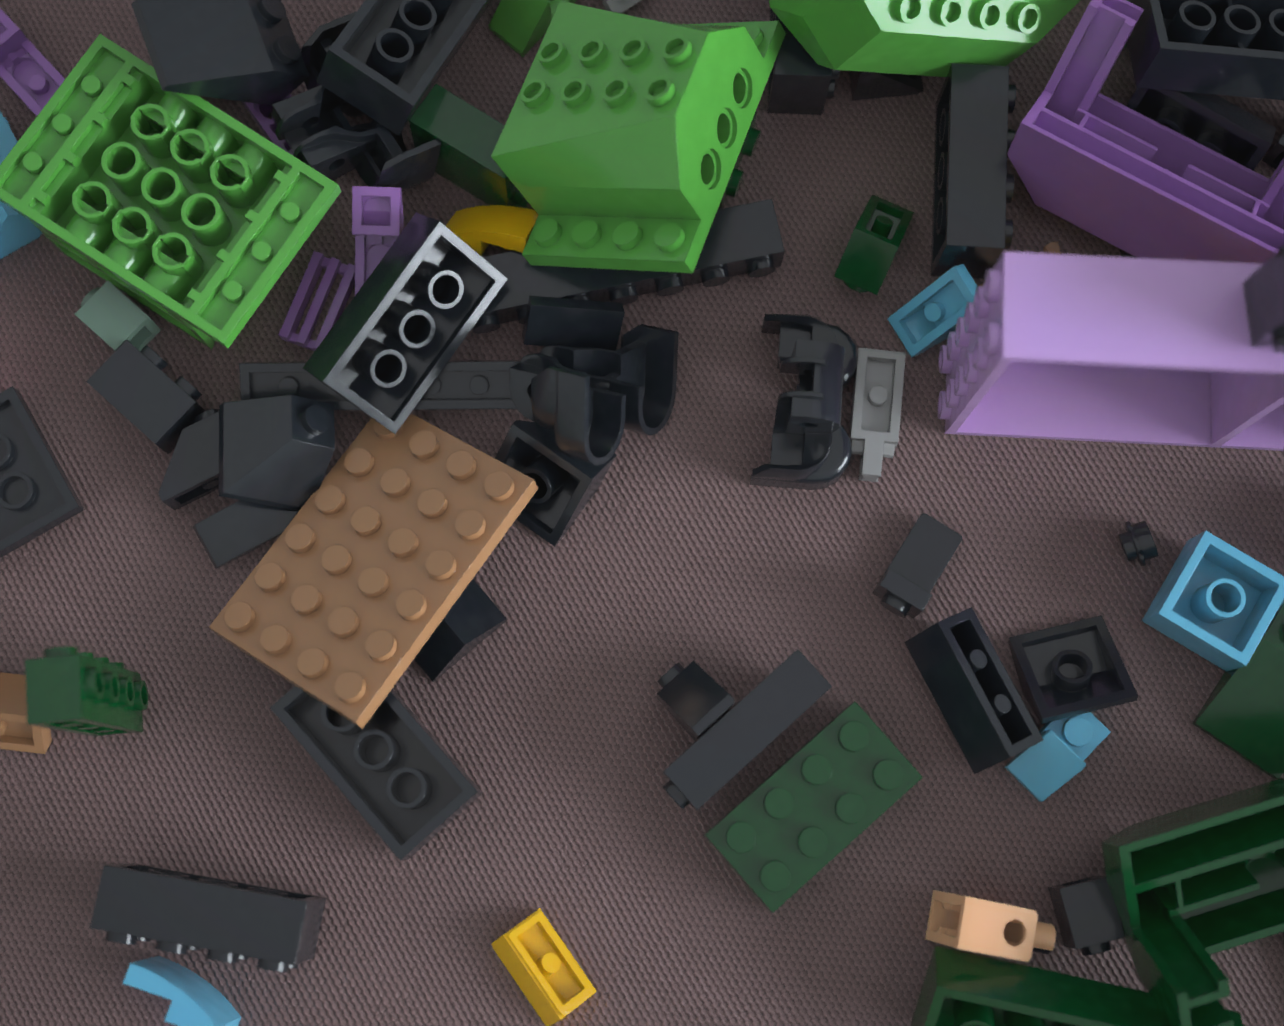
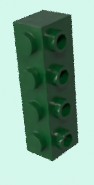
M77 647L44 649V658L25 659L27 725L94 737L143 732L142 710H146L148 707L147 685L144 680L141 681L139 673L124 669V663H109V658L104 657L94 658V653L77 652Z

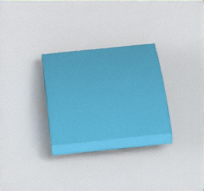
M155 956L131 962L128 967L123 984L172 1000L164 1020L165 1022L176 1026L239 1025L241 1016L221 992L208 981L184 966L164 957Z

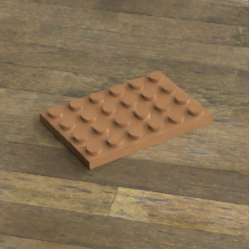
M412 413L396 434L371 418L323 479L320 488L309 497L209 628L225 641L363 729L539 488L534 479Z

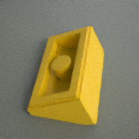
M540 908L492 942L494 951L546 1026H551L560 1021L597 992Z

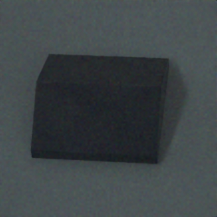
M1102 615L1009 637L1008 643L1023 696L1041 724L1137 701L1138 694Z

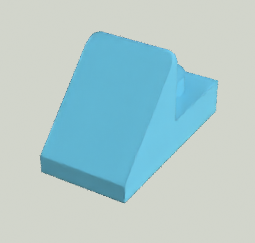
M964 264L953 266L887 318L911 357H915L947 339L949 332L955 331L958 317L965 315L967 303L973 302L977 284Z
M1091 712L1047 722L1039 731L1043 741L1016 754L1005 768L1039 802H1043L1087 766L1084 760L1111 731Z

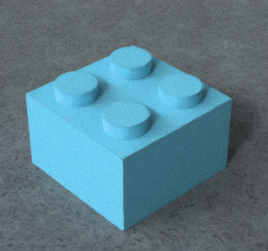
M1204 531L1187 540L1143 617L1142 622L1226 672L1247 666L1284 599V576L1210 532Z

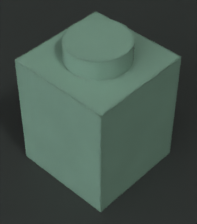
M108 280L101 287L91 290L82 300L81 308L75 313L85 325L114 351L126 340L141 351L161 331L147 314Z

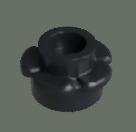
M1145 520L1131 525L1130 521L1125 522L1127 532L1121 533L1118 536L1128 562L1137 559L1141 566H1146V560L1158 557L1157 548Z

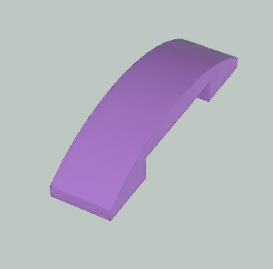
M0 8V77L25 105L38 116L65 78Z
M352 186V234L355 235V295L404 230L402 188Z

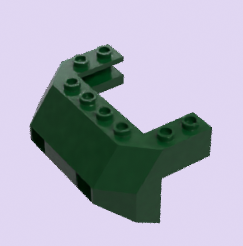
M1284 778L1132 824L1101 843L1107 882L1121 920L1125 940L1136 972L1171 1026H1234L1233 1019L1219 1001V999L1230 996L1229 981L1210 954L1284 932Z

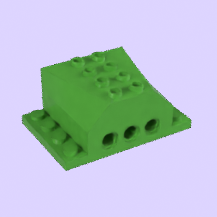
M560 1L491 155L492 159L538 213V218L522 253L529 264L533 266L693 273L786 33L779 20L677 24Z
M102 34L98 35L0 164V201L29 219L63 254L103 280L110 281L117 289L211 350L215 341L227 349L231 346L342 192L336 182L200 96L162 91L154 67Z

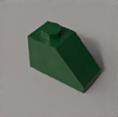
M872 194L852 232L834 277L843 280L845 285L852 290L870 292L877 295L914 212Z

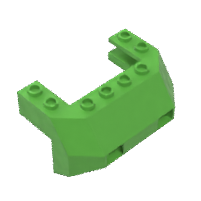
M769 0V5L818 65L842 71L946 77L952 63L1008 65L1037 44L1081 0Z

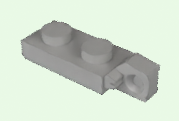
M858 348L849 438L852 454L861 455L859 480L878 482V477H881L883 457L893 458L894 450L899 442L906 352Z

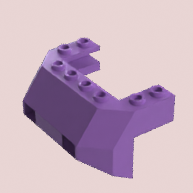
M1091 0L1048 84L1020 123L1007 152L1009 159L1035 205L1137 258L1264 264L1284 246V157L1271 178L1268 179L1099 93L1144 9L1127 0Z

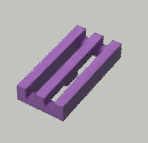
M314 251L279 332L280 338L315 351L344 311L355 284V265L350 263L348 265L343 264L339 259L333 257L329 259L324 257L322 253ZM322 268H324L326 271L299 334H296L295 332ZM338 273L343 275V278L315 341L310 339Z

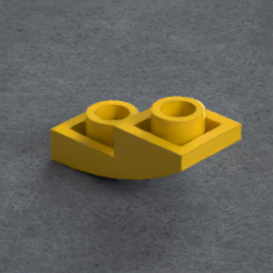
M476 206L456 211L446 224V227L480 256H482L489 244L523 253L538 218V213L532 209L515 206Z

